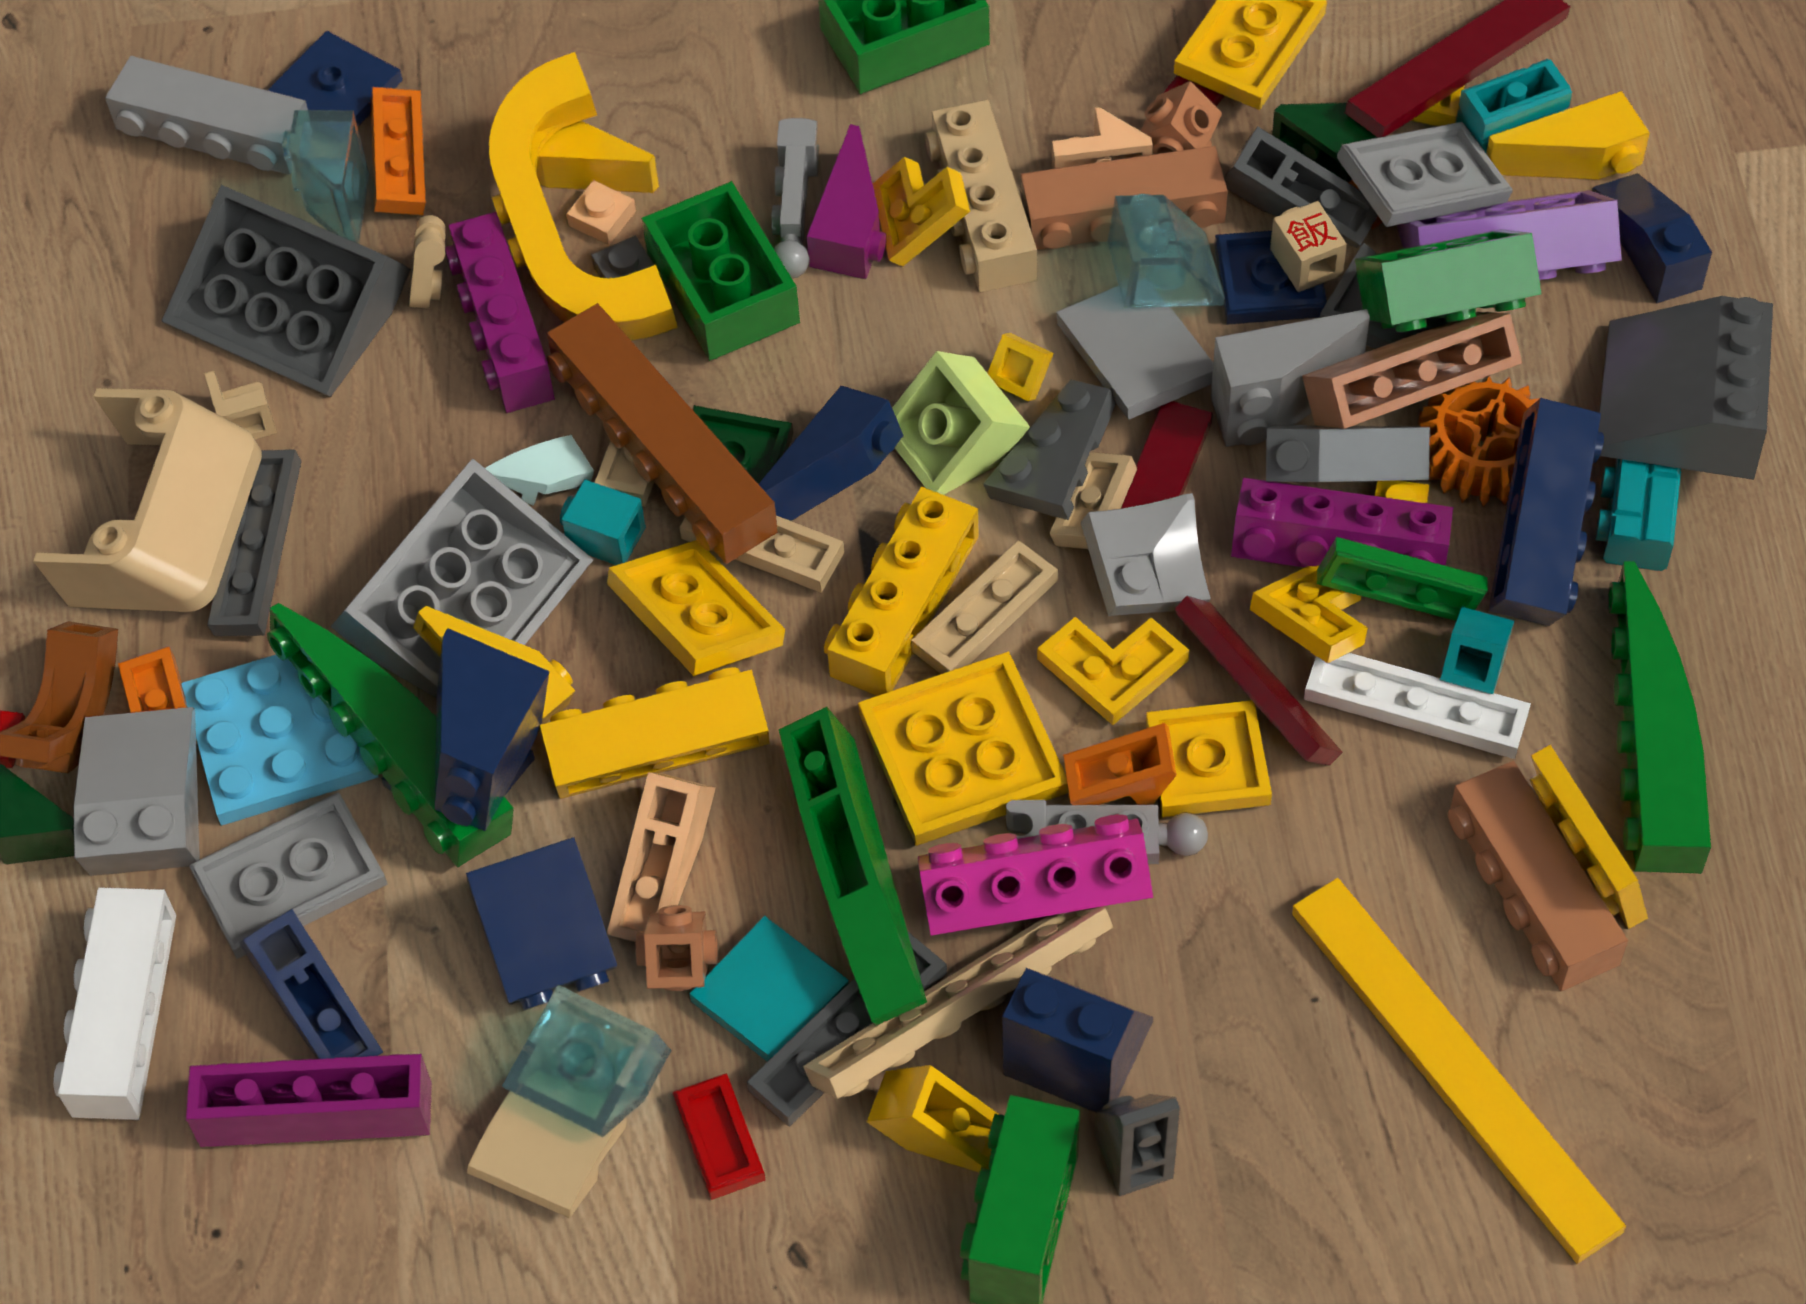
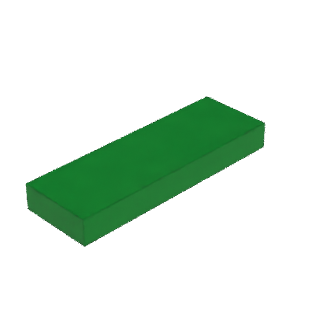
M1340 537L1335 538L1317 569L1316 584L1457 621L1462 607L1476 610L1488 591V577Z

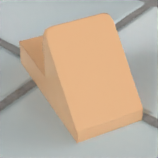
M1095 107L1094 136L1072 137L1066 140L1052 141V169L1152 155V139L1104 109Z

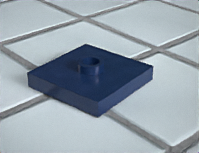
M326 30L267 91L305 100L312 126L344 142L371 114L370 99L372 87L395 89L403 79L399 68Z

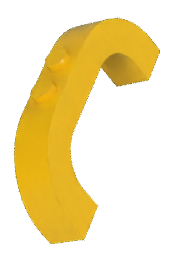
M573 52L546 62L529 72L514 85L499 106L491 127L489 156L500 194L491 198L501 225L511 222L516 237L508 239L507 242L517 268L527 265L537 292L548 308L559 319L566 322L598 303L630 340L652 337L678 328L657 266L654 265L617 278L595 277L577 268L564 251L537 178V160L547 140L560 129L597 115L586 79L576 53Z

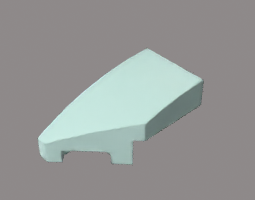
M572 435L555 438L522 449L485 468L505 486L520 492L522 495L521 499L533 506L538 492L550 494L578 488L582 485L584 479L591 481L594 474L592 466Z

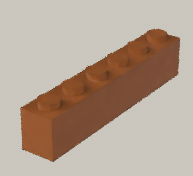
M598 303L547 332L551 353L547 356V363L554 376L561 383L568 381L575 389L577 400L584 411L590 416L596 413L603 421L605 432L615 447L618 449L625 447L630 452L633 463L641 477L648 483L654 480L662 490V496L668 508L675 516L684 515L692 524L694 536L706 551L713 549L724 563L728 564L778 533L775 502Z

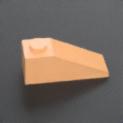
M648 772L607 935L636 942V933L645 932L649 913H658V910L662 907L678 905L703 839L715 787L666 774Z

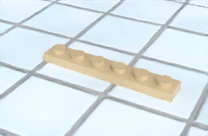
M1096 907L1049 915L924 991L927 1003L877 1026L872 1023L804 1065L803 1067L811 1086L837 1099L862 1091L868 1085L869 1079L887 1068L907 1063L914 1057L915 1051L928 1042L955 1033L961 1027L962 1021L978 1011L988 1010L1000 1005L1007 998V993L1017 987L1026 968L1047 975L1052 970V965L1063 958L1091 948L1096 943L1097 937L1113 928L1106 908Z

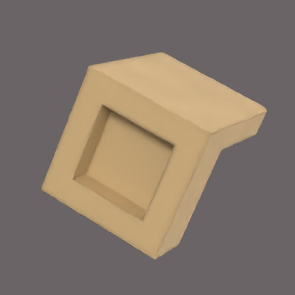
M215 371L204 373L216 414L248 430L254 439L277 433L262 383L255 382L221 392Z

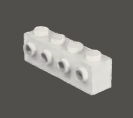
M98 888L94 908H89L85 914L84 936L87 941L85 958L77 960L74 970V986L76 992H78L75 1009L68 1010L64 1021V1038L68 1044L65 1061L58 1062L54 1073L55 1095L61 1098L72 1118L140 1120L176 920V913L165 890Z

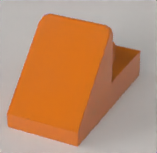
M1166 723L1063 755L1070 803L1072 805H1101L1130 796L1138 805H1153L1177 775L1169 727Z

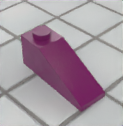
M850 124L807 234L809 267L867 279L873 261L880 262L886 244V233L880 232L879 211L860 126Z

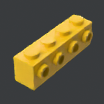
M922 486L912 503L905 502L900 508L895 520V532L888 544L882 542L878 546L872 560L870 576L865 584L858 583L855 586L848 602L847 616L841 625H833L824 644V653L828 654L830 677L876 696L893 691L913 655L911 640L934 618L979 537L978 508Z
M736 667L725 668L711 673L708 676L709 681L688 686L685 681L671 682L658 687L655 690L656 695L635 700L633 695H623L605 701L603 708L582 714L581 709H569L552 715L550 717L551 722L541 724L540 728L559 798L563 799L643 778L648 775V772L662 773L770 744L769 730L752 669L740 672L739 668Z

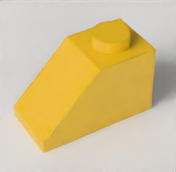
M932 1065L885 1071L867 1123L908 1151L980 1172L981 1167H989L992 1149L988 1148V1139L993 1117L997 1112Z

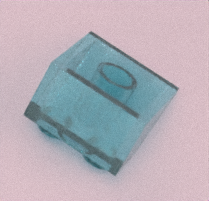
M294 110L291 130H285L283 134L285 160H291L293 164L294 191L301 192L306 212L326 230L359 244L370 173L354 112L347 110Z
M1138 194L1115 196L1108 246L1124 307L1223 306L1225 297L1206 232L1165 195Z
M558 985L502 1087L603 1138L645 1101L672 1050L655 1031Z

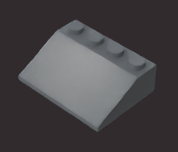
M472 458L331 627L375 663L437 698L440 657L413 628L417 613L425 606L431 607L525 645L594 559Z

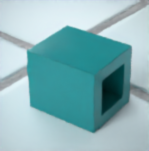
M584 479L575 497L569 496L566 499L560 513V524L563 525L564 534L589 556L614 565L628 561L646 529L640 498Z
M1462 607L1452 631L1440 680L1493 694L1503 667L1514 620Z

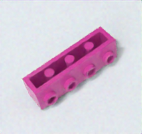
M1109 815L1098 818L1094 821L1095 826L1072 829V826L1069 824H1056L1040 829L1037 836L1017 839L1015 834L1005 833L987 837L983 840L984 845L961 848L959 843H945L929 848L928 854L917 857L930 935L1153 898L1144 834L1138 818L1128 820L1126 815Z

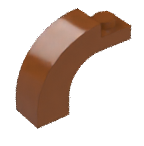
M67 621L47 630L44 672L36 702L25 720L0 732V756L15 758L16 766L67 774L79 765L85 717L103 716L108 703L116 663L118 629Z

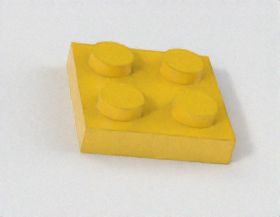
M1252 700L1146 712L1147 728L1166 723L1169 727L1177 774L1159 797L1162 817L1175 816L1185 812L1197 814L1271 805L1272 791L1256 707Z

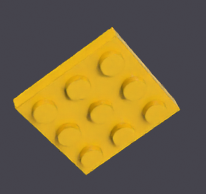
M1009 651L858 702L859 715L915 846L1006 815V804L1011 800L1047 801L1069 793L1064 769Z

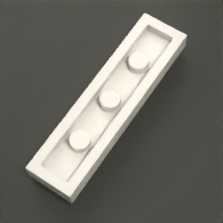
M1347 653L1330 663H1326L1319 657H1316L1304 694V700L1512 759L1516 757L1531 703L1445 682L1438 677L1352 653Z

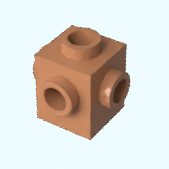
M1190 81L1156 97L1145 112L1146 121L1141 132L1151 137L1153 154L1210 147L1212 145L1210 139L1222 112Z
M671 905L660 908L658 913H649L645 932L636 933L637 966H646L647 989L663 988L669 991H684L693 987H704L708 964H717L718 959L716 930H706V911L692 912V908L688 906Z

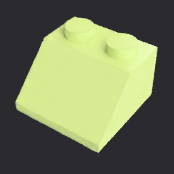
M940 351L935 352L892 407L904 435L897 443L895 449L925 488L942 495L998 466L1030 428L975 357Z

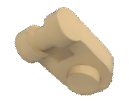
M424 216L417 221L415 227L408 307L429 309L430 299L440 300L442 270H433L435 265L440 264L445 257V224L437 216Z

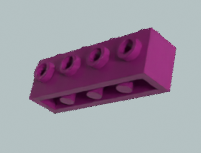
M497 212L449 224L453 245L445 247V254L452 276L461 274L464 282L456 284L464 313L473 312L476 321L469 322L476 351L486 350L488 360L481 361L489 390L499 389L506 414L555 400L548 363Z
M1243 478L1235 517L1231 557L1298 567L1319 566L1335 538L1340 537L1446 566L1453 507Z
M422 1054L196 1065L189 1068L186 1121L200 1147L430 1135L432 1082Z

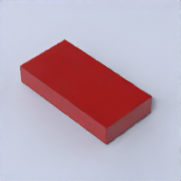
M727 1073L673 1092L674 1101L711 1200L766 1181L765 1172Z

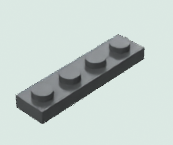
M295 449L261 450L262 458L217 593L213 598L208 627L214 636L265 635L302 462Z
M908 932L923 989L926 991L936 985L947 974V964ZM855 978L747 1081L748 1091L789 1127L825 1093L811 1086L803 1066L873 1023Z

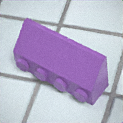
M1591 190L1507 201V203L1397 225L1403 249L1499 229L1532 233L1539 280L1554 278L1557 276L1556 269L1575 267L1576 273L1601 272L1606 270V262L1622 260L1617 200Z

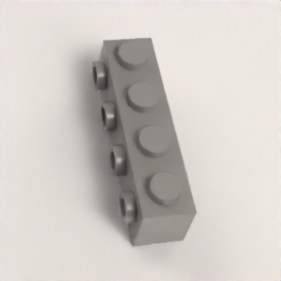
M134 56L129 57L105 97L116 130H120L130 136H143L159 140L176 148L185 147L201 151L218 159H231L243 162L264 171L273 170L290 175L314 133L305 100Z

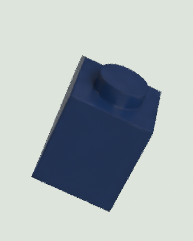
M1639 173L1593 187V192L1617 200L1620 242L1656 304L1702 290L1712 251L1690 214Z
M842 385L838 388L759 483V486L775 502L776 516L792 521L878 468L904 436L889 400Z
M293 909L239 942L261 979L317 1059L378 1056L383 1053L380 1045Z

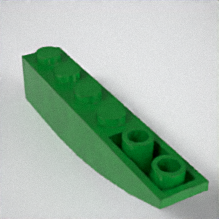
M1624 561L1618 582H1610L1608 591L1609 613L1618 615V627H1613L1611 635V656L1613 660H1621V674L1617 673L1614 681L1615 706H1624V721L1620 720L1617 728L1618 753L1627 754L1628 767L1623 768L1621 771L1620 797L1621 801L1630 802L1631 817H1625L1624 849L1633 851L1634 872L1702 874L1711 850L1704 749L1695 703L1680 654L1660 607L1635 561Z
M280 603L270 607V631L267 633V639L274 653L283 661L289 659L298 670V678L307 694L312 698L319 696L329 709L330 719L337 731L344 737L350 735L360 747V754L367 768L376 776L379 774L383 775L391 785L393 797L400 809L407 815L413 813L424 826L423 830L427 841L438 854L446 853L458 868L511 835L514 807L505 796L486 831L471 825L462 826L455 824L447 819L443 813L434 810L436 716L411 691L373 660L325 628Z
M826 706L778 730L801 819L832 917L871 1021L877 1026L927 1003L855 739Z

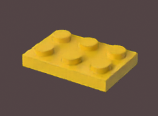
M1217 0L1175 59L1174 74L1260 111L1325 15L1327 0Z
M697 540L609 567L607 585L693 676L783 646L785 628Z
M1551 744L1532 754L1531 758L1537 775L1530 778V782L1539 797L1538 799L1555 826H1559L1567 841V845L1583 870L1588 871L1590 878L1596 886L1595 889L1612 916L1619 914L1628 929L1648 919L1638 879Z

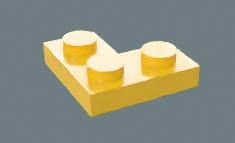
M903 157L873 183L882 232L886 233L885 246L888 260L902 267L970 212L962 175L960 172L949 167L944 168L924 185L919 163Z
M1307 566L1253 592L1250 605L1252 612L1326 663L1344 656L1365 643L1368 627L1342 611L1361 601V596L1316 584L1319 566Z
M1074 617L1037 648V660L1111 725H1114L1189 661V649L1153 618H1149L1112 649L1077 617Z

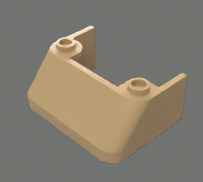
M97 388L94 394L95 400L127 444L161 445L134 520H112L98 527L90 536L84 554L36 553L33 562L68 607L175 612L199 610L206 606L217 593L262 458L261 448L248 430L174 391Z

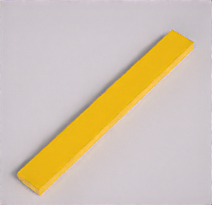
M1338 877L1293 905L1292 915L1576 1264H1579L1624 1233L1625 1223Z

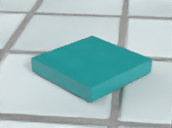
M764 916L706 976L704 987H695L689 994L691 1002L768 1062L849 984V980Z

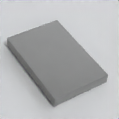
M1463 122L1342 144L1337 155L1340 163L1386 227L1507 203L1513 191Z
M1146 275L1056 312L1058 326L1104 388L1110 389L1116 404L1128 420L1212 384L1213 361Z
M339 792L189 865L236 959L246 955L239 944L240 941L293 909L302 925L305 926L388 885L383 871Z

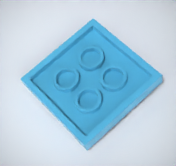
M273 655L181 683L187 707L195 709L196 740L215 811L221 826L379 778L365 765L360 754V747L350 735L344 737L337 731L330 719L329 709L319 696L312 698L307 694L298 678V670L289 659L283 661L277 655Z

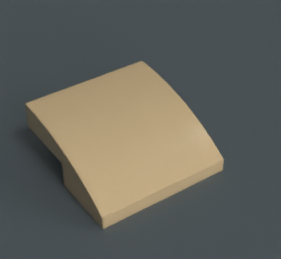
M526 1068L487 1127L468 1164L467 1173L570 1218L596 1183L599 1164L625 1130L628 1112Z

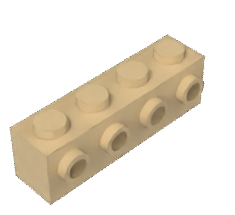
M989 100L932 111V132L925 133L929 159L931 162L939 161L941 169L936 170V175L946 167L961 173L970 212L951 227L953 236L961 235L964 245H960V257L964 273L966 275L973 273L979 292L1037 281V248Z

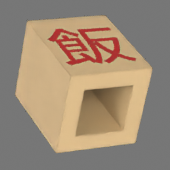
M1319 201L1301 208H1290L1280 216L1273 218L1270 250L1298 292L1343 275L1347 243Z

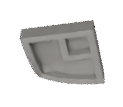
M1193 493L1134 507L1088 512L1081 521L1108 616L1176 611V606L1186 596L1207 602L1211 600L1199 550Z

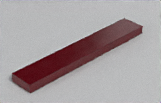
M1504 0L1347 101L1344 113L1378 138L1388 136L1566 20L1571 6L1563 0Z

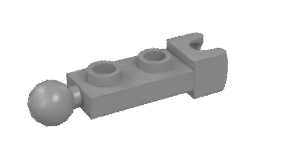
M806 118L779 120L777 151L779 166H776L775 195L782 196L781 205H773L772 234L781 235V242L774 247V250L792 279L798 278L805 273L809 264V254L803 246L808 176H818L819 144H817V121Z
M1011 800L1006 804L1007 830L1011 833L1026 834L1024 836H1017V839L1037 836L1040 829L1056 824H1069L1072 826V829L1095 826V820L1109 815H1126L1128 820L1138 818L1144 834L1148 864H1159V845H1168L1177 855L1191 856L1197 854L1205 846L1208 839L1207 827L1204 821L1196 814L1187 812L1176 814L1168 823H1159L1158 805L1046 806L1045 800Z

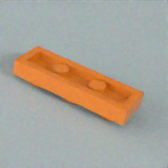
M372 87L370 101L374 212L424 215L426 198L421 90Z

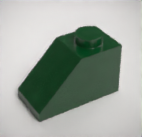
M1347 103L1280 104L1274 110L1272 136L1346 182L1351 181L1352 178L1337 158L1342 144L1378 138L1344 113Z
M0 764V860L7 865L75 856L74 818Z

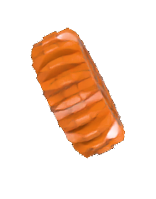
M1490 375L1484 377L1482 382L1476 383L1473 381L1431 397L1428 400V406L1423 407V411L1420 412L1418 419L1419 427H1430L1429 480L1442 479L1440 486L1442 487L1443 494L1453 489L1459 490L1462 503L1470 495L1479 496L1484 507L1489 501L1490 496H1496L1505 505L1509 497L1523 413L1540 398L1530 399L1531 393L1528 385L1518 390L1513 389L1510 376L1502 384L1493 383ZM1492 432V437H1487ZM1480 441L1484 442L1483 446H1480Z

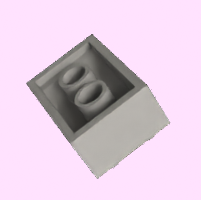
M1365 309L1215 337L1211 401L1225 446L1259 444L1267 439V428L1270 426L1295 425L1311 414L1302 375L1365 353L1370 320L1368 310Z
M193 707L85 717L74 799L75 859L90 876L189 867L190 864L200 860L196 720Z

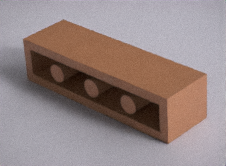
M1216 146L1021 174V202L1037 250L1047 248L1059 249L1068 245L1095 241L1108 242L1116 238L1144 234L1156 235L1164 231L1192 227L1205 228L1213 224L1225 223L1228 191Z
M1476 312V317L1452 321L1302 375L1314 424L1317 426L1346 429L1522 364L1511 314Z
M1513 760L1455 785L1451 807L1448 811L1450 825L1456 836L1460 840L1467 839L1475 852L1476 865L1483 880L1488 885L1494 884L1504 899V911L1510 924L1516 930L1522 929L1532 945L1533 959L1540 972L1546 977L1551 975L1562 992L1620 966L1628 939L1515 761Z

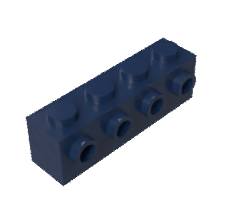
M1544 398L1538 399L1523 413L1488 611L1550 626L1567 615V613H1570L1574 608L1578 595V583L1573 581L1575 563L1581 560L1587 542L1586 532L1581 531L1584 513L1589 511L1595 496V482L1590 481L1592 464L1596 463L1599 459L1604 443V434L1598 431L1601 413Z

